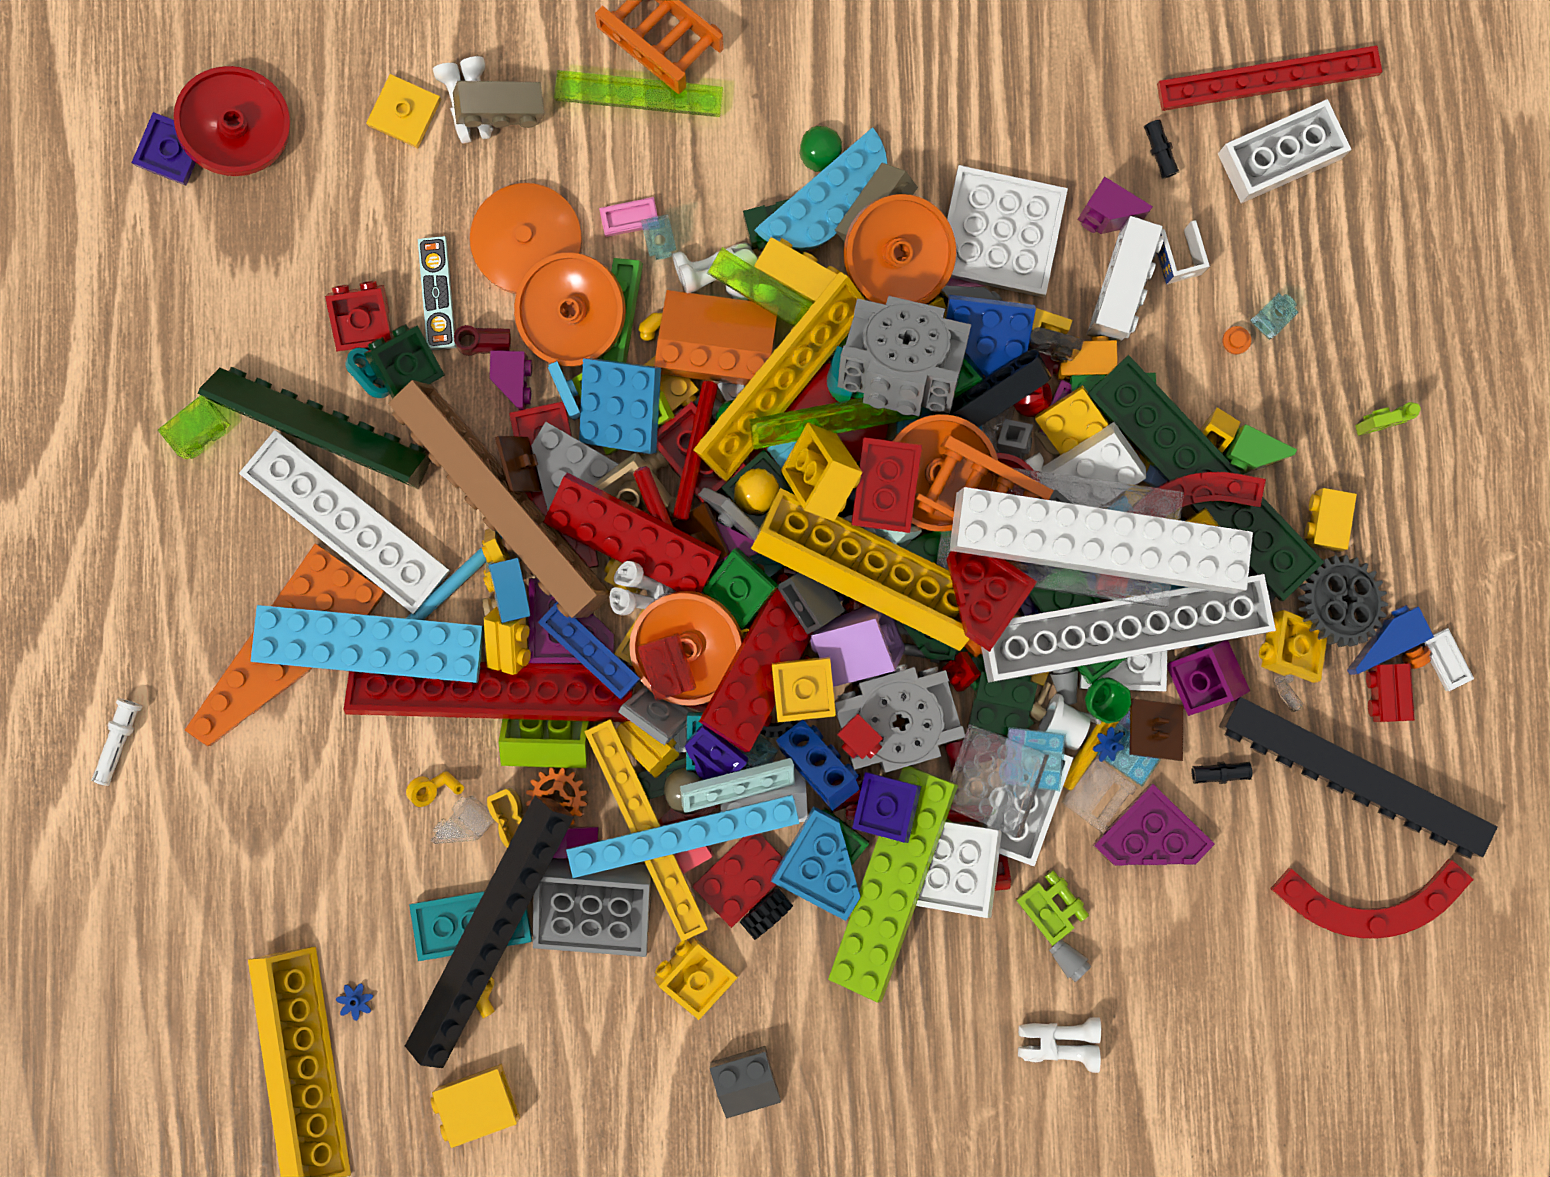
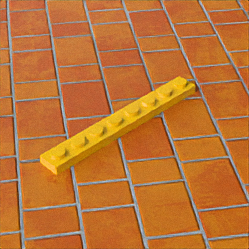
M610 719L584 731L631 833L661 826L612 720ZM671 854L644 861L681 941L683 942L708 930V926L675 855Z

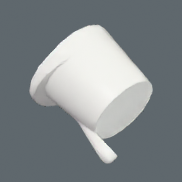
M1057 693L1050 700L1046 708L1047 713L1041 719L1038 732L1064 735L1063 747L1076 751L1087 735L1090 721L1096 724H1101L1102 721L1096 719L1090 713L1080 712L1065 704L1063 696Z

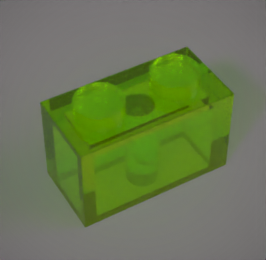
M200 395L161 426L158 432L179 457L187 460L200 455L204 451L203 447L211 440L216 441L226 433L225 429L231 424L212 401Z

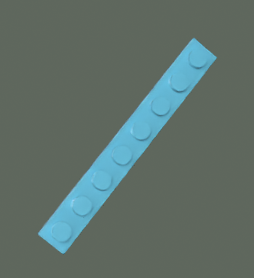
M788 795L568 848L566 851L572 877L576 878L800 823L793 795Z

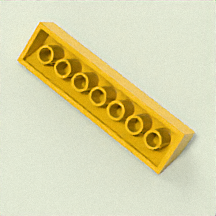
M782 488L779 489L751 547L752 550L961 651L969 641V638L964 634L949 570L859 526L851 525V522L839 516L836 517L835 521H831L807 512L794 494Z
M316 946L248 959L280 1176H350L351 1171Z

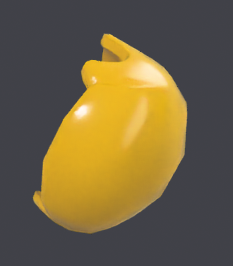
M756 468L748 470L735 484L734 500L738 507L748 514H763L770 509L779 491V484L775 476L765 469Z

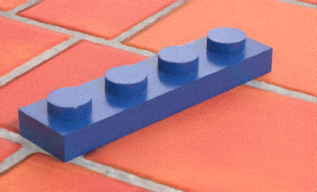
M556 602L538 623L620 700H623L641 678L576 618L564 616L556 606L558 602Z

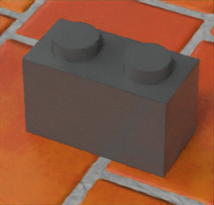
M799 572L778 584L779 591L807 634L823 627L845 611L839 597L830 587Z

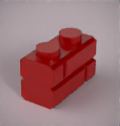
M1411 663L1376 665L1370 668V671L1366 673V685L1368 688H1371L1372 700L1368 701V713L1370 717H1373V722L1414 721Z

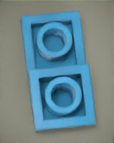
M518 558L490 564L488 567L495 590L494 596L501 623L529 617V605Z

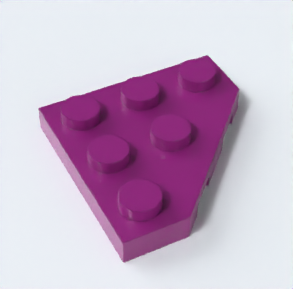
M529 578V650L531 652L529 663H581L538 623L557 601L552 595L548 596L540 589L538 578ZM593 613L589 617L576 618L607 648L615 653V635Z
M1150 784L1093 844L1115 866L1196 865L1215 845L1154 784Z

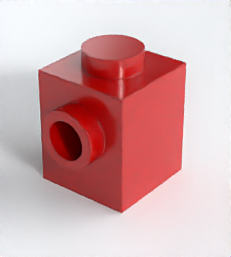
M856 714L836 734L845 742L841 747L853 759L857 755L861 759H864L865 756L871 759L882 748L879 742L883 738L859 714Z

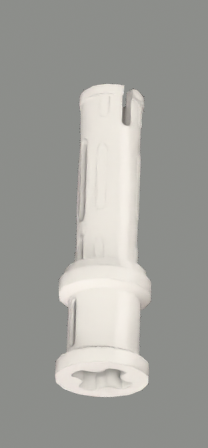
M117 698L116 704L118 706L113 720L108 722V729L110 730L91 779V781L100 785H110L126 738L134 731L132 725L136 714L142 709V705L126 699Z

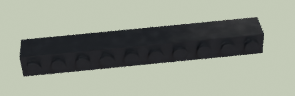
M1242 697L1231 701L1219 725V728L1226 731L1224 734L1226 737L1237 742L1243 739L1251 743L1250 749L1262 755H1266L1269 752L1277 756L1275 761L1283 766L1292 768L1295 765L1301 768L1303 776L1314 781L1320 778L1328 782L1327 788L1340 794L1346 791L1354 795L1353 801L1365 807H1368L1369 804L1378 807L1377 813L1391 820L1397 817L1405 821L1404 827L1417 833L1423 830L1431 834L1430 840L1443 846L1449 843L1456 847L1454 852L1468 859H1471L1472 856L1484 857L1498 826Z
M537 795L532 799L411 1032L405 1047L420 1066L444 1068L573 821L574 816L556 800Z

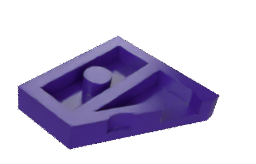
M703 724L686 741L684 746L690 759L695 763V770L699 778L702 777L703 780L740 771L748 761L746 755Z

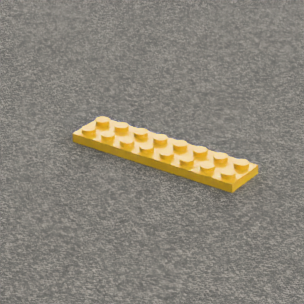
M839 272L833 281L829 283L824 292L811 305L805 315L792 328L791 332L693 449L726 482L831 356L837 346L849 334L857 298L865 299L847 275Z

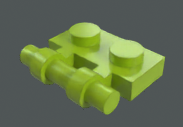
M1408 402L1390 412L1389 407L1373 411L1372 414L1363 416V422L1355 425L1357 434L1360 436L1384 430L1412 420L1419 415L1420 405Z
M1051 870L1044 876L1051 884L1049 888L1044 890L1040 883L1036 882L1015 900L1053 946L1074 929V926L1068 920L1069 917L1074 914L1081 922L1089 914L1083 908L1084 903L1079 897L1075 898L1068 889L1066 880L1063 877H1059L1054 870ZM1057 894L1067 904L1062 910L1052 900Z

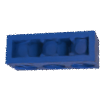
M801 720L776 740L781 753L787 759H792L795 769L833 811L860 790L856 781L859 776L850 764L844 766L839 760L841 758L840 754L832 744L827 746L822 741L823 735L815 725L809 727L804 720ZM802 741H808L804 746H797ZM819 760H825V763L820 766L814 765ZM835 780H843L840 785H831Z

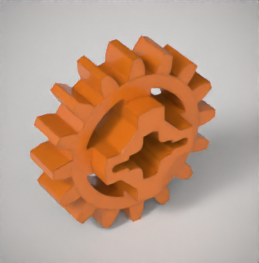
M552 767L549 768L548 776L541 771L539 772L540 781L535 779L530 781L535 788L534 790H527L526 794L532 796V799L535 795L550 799V797L545 795L555 794L558 790L560 791V796L567 799L566 801L559 802L563 807H573L570 812L573 816L582 817L584 815L579 808L580 806L588 805V802L582 800V796L588 794V791L580 789V786L584 783L583 780L577 782L574 780L576 772H572L568 776L566 775V768H561L559 773H556L555 768ZM555 779L553 787L548 790L541 789L547 781ZM567 782L573 787L576 796L570 795L566 788ZM532 800L526 802V806H529ZM573 819L571 825L576 823L575 819Z

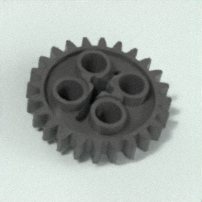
M1335 555L1328 559H1323L1324 563L1306 579L1308 583L1299 586L1300 589L1305 591L1304 595L1298 596L1299 600L1305 602V605L1300 607L1299 611H1307L1308 614L1303 619V622L1311 621L1313 624L1309 631L1319 630L1318 639L1327 638L1328 645L1337 643L1338 647L1347 645L1352 647L1358 645V643L1367 642L1369 637L1377 635L1374 629L1383 626L1378 619L1387 617L1381 611L1382 607L1388 606V603L1381 601V597L1386 595L1387 592L1379 591L1378 589L1383 581L1375 582L1373 578L1377 572L1372 571L1368 573V563L1359 565L1357 557L1349 560L1348 555L1339 558ZM1328 581L1332 585V590H1330L1328 586ZM1354 584L1358 589V593L1354 589ZM1328 609L1332 613V619L1328 615ZM1354 612L1357 614L1358 620L1355 619Z

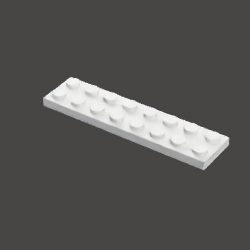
M276 430L272 432L239 472L241 476L412 614H415L450 573L447 567Z

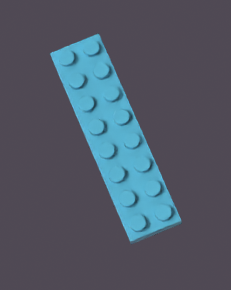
M257 605L251 662L478 683L484 626Z

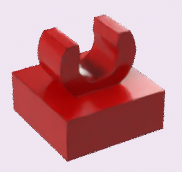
M960 652L955 656L954 660H950L942 668L943 671L946 670L948 679L957 692L964 691L981 675L968 652Z

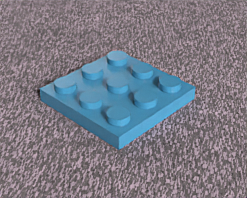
M583 358L579 441L584 444L646 454L656 453L661 367Z

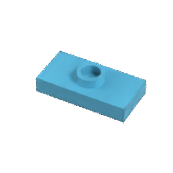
M557 361L549 364V372L570 418L573 420L580 418V409L574 396L579 394L572 379L566 380Z

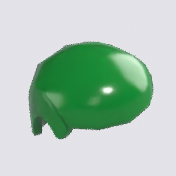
M827 126L811 127L802 137L799 152L800 158L807 168L815 172H821L841 155L842 141L838 133Z
M1102 677L1094 681L1088 688L1084 698L1089 713L1107 724L1120 721L1128 714L1132 704L1129 689L1109 677Z

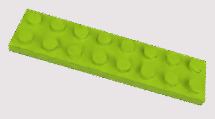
M912 766L902 768L899 777L900 781L921 786L909 843L878 836L859 890L860 899L851 913L828 980L877 1003L882 1002L958 788V785Z

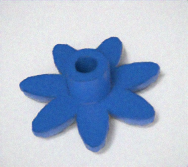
M1111 726L1108 728L1106 736L1098 733L1097 737L1101 743L1093 747V751L1100 752L1098 757L1100 762L1104 761L1107 756L1111 761H1115V753L1124 749L1122 744L1117 743L1123 737V732H1118L1114 735V728Z
M362 983L356 987L355 991L349 985H345L344 991L346 996L336 998L338 1003L346 1004L340 1011L341 1016L351 1011L353 1020L357 1021L360 1011L364 1013L371 1012V1009L365 1003L370 1001L373 995H362L364 988Z

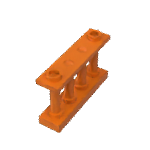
M626 0L616 11L611 12L602 5L595 12L597 28L677 94H680L686 88L685 70L709 46L719 53L724 50L721 30L714 24H708L680 0H655L660 5L636 29L629 28L624 24L623 20L643 0ZM670 12L680 22L657 45L651 46L644 40V36ZM688 29H691L701 39L678 62L672 63L665 57L664 53Z
M945 436L940 447L947 450L945 452L947 457L926 497L916 493L915 500L919 501L917 507L932 515L936 510L953 519L955 505L950 510L936 502L957 461L961 462L962 458L973 463L971 466L973 470L964 487L976 489L983 475L986 476L990 472L998 477L996 482L999 484L994 492L1007 494L1008 490H1012L1015 485L1024 490L1022 496L1049 500L1054 490L952 436Z

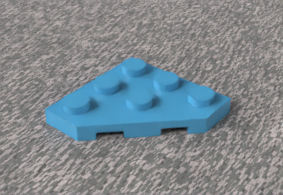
M813 806L772 875L771 882L847 921L860 899V894L839 819Z

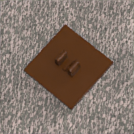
M517 436L495 437L510 492L543 491L537 470V458L532 452L529 438Z
M703 503L692 510L688 520L678 519L672 523L673 527L721 551L717 562L730 554L707 503Z
M1132 698L1130 706L1129 755L1183 761V705Z

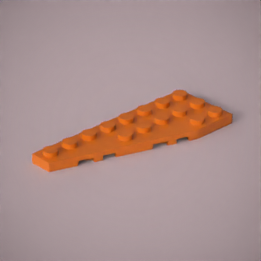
M314 544L271 606L371 615L386 592L324 548ZM253 631L187 725L185 731L206 746H211L237 727L248 716L261 709L272 698L278 696L310 672L312 668L251 662Z

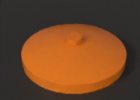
M518 183L499 189L482 203L472 221L470 247L473 258L483 275L498 288L516 294L525 274L540 260L558 253L571 252L580 254L582 249V232L575 211L559 193L539 184Z
M889 195L868 204L852 221L844 243V262L850 280L866 300L884 305L887 303L888 296L927 304L939 295L941 289L947 285L956 261L955 237L947 218L935 205L914 195Z
M566 252L554 254L540 260L525 274L516 292L514 316L522 340L539 358L549 363L557 361L559 366H582L583 358L599 359L603 357L617 342L625 322V298L617 278L604 264L587 255Z
M931 415L908 424L892 440L894 442L922 445L916 493L926 497L947 457L945 455L947 450L940 446L945 436H952L998 461L991 441L976 425L957 416ZM963 458L961 462L957 461L936 503L950 510L953 509L956 493L964 488L973 470L971 469L973 463ZM988 472L986 476L983 475L976 489L994 492L999 484L996 482L998 477ZM914 501L911 524L930 531H952V518L936 510L932 515L917 507L919 501Z
M678 591L656 599L639 615L630 636V657L636 674L653 694L665 701L678 705H699L711 700L742 644L743 636L734 616L719 601L699 592Z

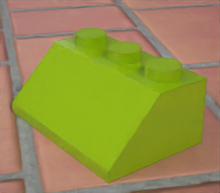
M502 719L498 741L501 766L587 768L589 741L584 731L590 729V721Z

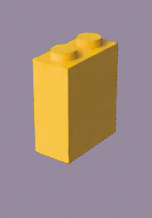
M502 1064L441 1085L432 1092L431 1105L435 1114L439 1113L442 1121L440 1125L441 1135L445 1142L449 1141L451 1148L516 1125L520 1120V1115Z

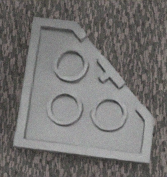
M547 422L544 423L531 445L533 454L537 458V470L548 510L567 472L593 485L618 465V463Z

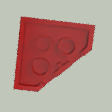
M951 551L946 560L964 634L990 652L1037 581L1004 559Z

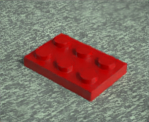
M863 437L859 463L862 474L860 482L856 487L851 525L910 533L922 445Z
M761 833L742 837L692 887L732 928L776 885L771 882V877L783 857Z

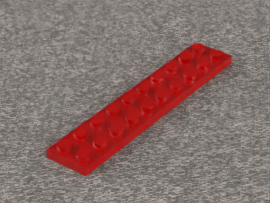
M481 662L478 683L349 671L343 710L346 715L606 722L611 719L612 722H626L630 720L621 715L619 710L633 696V689L623 700H620L584 665L528 663L517 674L511 675L502 672V670L498 671L487 668V662ZM628 666L634 672V667Z

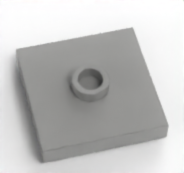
M704 487L698 495L719 515L718 519L728 528H733L744 536L755 540L760 528L729 498Z
M646 686L628 699L619 710L621 715L664 746L687 726V713L693 712L685 705L670 703L659 698L648 690Z

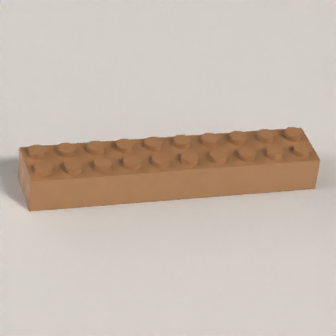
M412 380L388 403L394 410L392 412L394 418L400 424L408 426L412 431L410 433L412 439L418 445L426 447L430 452L428 455L429 459L436 466L443 467L448 473L446 476L447 480L455 488H461L466 494L464 497L465 501L473 509H479L485 516L483 518L484 523L492 531H497L502 536L501 542L505 548L512 553L515 552L520 557L521 561L519 563L522 568L529 574L533 573L538 578L540 589L548 596L552 595L558 602L556 606L567 618L569 616L571 618L589 617L609 599L610 591L558 530L543 523L546 516L525 492H510L503 466L434 386Z

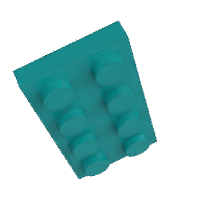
M485 891L409 904L418 961L448 957L453 954ZM528 908L524 912L507 946L533 941Z

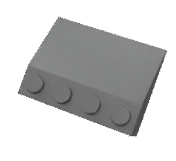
M553 858L533 897V948L646 957L652 894V877L647 866L630 864L573 878L569 860Z

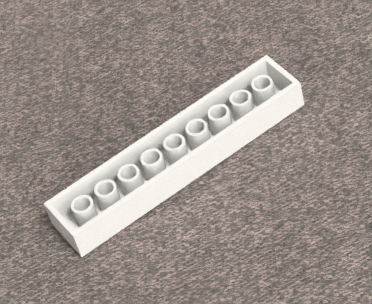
M964 487L956 493L949 551L1235 594L1247 590L1253 532Z
M1261 574L1248 577L1247 590L1235 594L1188 587L1012 618L991 651L989 652L983 647L981 649L989 683L1276 631L1265 575Z

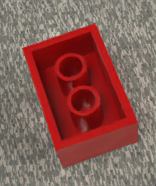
M692 401L674 415L673 419L662 425L657 432V450L680 479L697 410ZM703 459L701 460L694 492L695 497L701 504L706 503L698 495L704 487L721 493V487L727 483ZM742 463L739 466V468L734 472V474L729 478V480L733 478L746 465Z

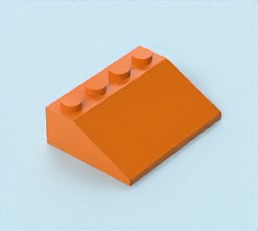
M666 290L654 367H661L662 375L747 385L755 373L772 355L778 305Z

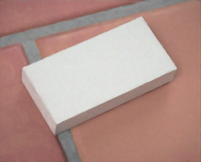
M1449 628L1433 634L1434 638L1421 643L1422 646L1430 648V662L1445 691H1451L1474 679Z

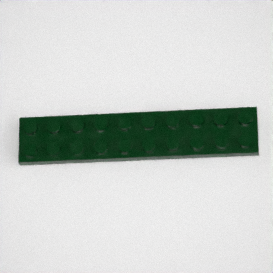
M1129 355L1088 392L1090 398L1111 423L1115 422L1125 438L1167 482L1175 478L1202 472L1241 474L1234 466L1230 465L1229 460ZM1263 496L1260 507L1226 501H1206L1190 504L1196 513L1206 507L1220 527L1253 532L1249 569L1255 575H1265L1267 588L1279 601H1285L1324 563Z

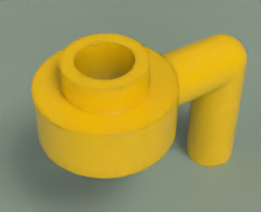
M444 771L431 780L424 776L413 779L407 786L406 796L415 806L424 807L435 799L437 789L444 784L456 795L464 791V786L450 772Z

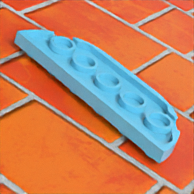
M872 127L754 231L767 242L771 237L779 242L781 238L785 239L793 245L792 249H800V251L817 248L837 234L835 232L836 227L881 163L887 164L883 143L874 128Z

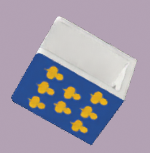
M1196 220L1191 221L1184 229L1194 267L1177 271L1165 229L1161 231L1160 236L1164 237V241L1157 255L1166 285L1200 276L1210 267Z

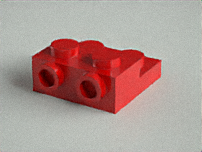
M376 281L360 283V288L349 290V285L332 287V292L325 296L336 352L366 348L369 343L381 337L385 341L393 337L384 285L377 286Z

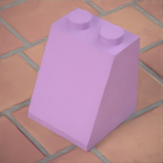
M863 606L834 618L823 627L815 630L810 639L812 649L815 653H818L819 658L830 657L833 687L893 672L896 670L905 651L895 619L868 606Z

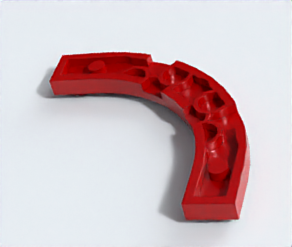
M1227 472L1189 474L1175 478L1151 490L1127 512L1165 518L1186 505L1206 501H1226L1260 507L1266 479ZM1098 574L1095 594L1125 599L1129 578Z
M1448 859L1431 880L1414 895L1397 905L1373 909L1351 908L1336 903L1320 894L1291 868H1288L1270 889L1298 914L1317 926L1349 937L1378 939L1405 934L1433 921L1446 911L1474 879L1453 860Z

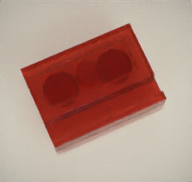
M678 633L640 644L637 647L656 701L689 690L692 691L696 688Z

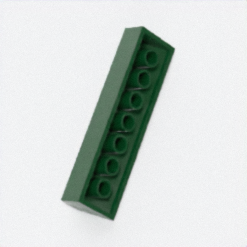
M219 367L199 388L197 394L213 403L416 489H419L431 462L425 454V448L410 443L409 447L399 443L401 440L399 437L387 432L383 436L374 433L375 428L361 421H359L358 425L348 422L349 416L333 410L332 415L322 411L323 405L308 399L306 404L296 400L297 394L283 388L279 393L271 389V383L257 377L255 382L245 378L247 373L234 367H230L229 371Z

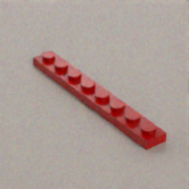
M1376 45L1161 80L1157 83L1161 110L1166 111L1375 77L1382 73L1378 46Z

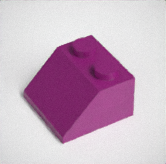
M1104 176L1077 220L1082 222L1081 225L1086 230L1092 233L1104 234L1120 230L1130 216L1144 220L1153 206Z
M1228 640L1204 647L1167 663V669L1188 716L1234 701L1250 692Z

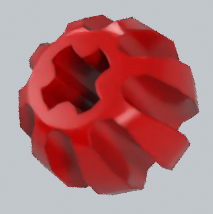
M1048 382L1014 404L1016 411L1027 417H1035L1050 407L1052 392Z

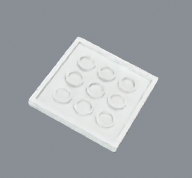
M959 165L947 216L956 242V261L950 278L1044 298L1049 283L1068 188Z

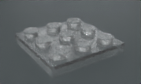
M969 724L950 778V782L958 785L950 809L1014 837H1021L1049 754L974 724Z

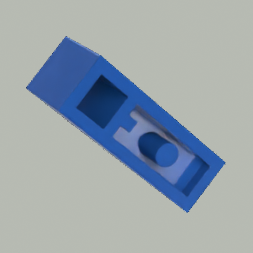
M1407 605L1391 611L1393 616L1383 621V626L1376 630L1377 635L1370 638L1348 667L1349 675L1359 674L1434 638L1420 608H1408Z

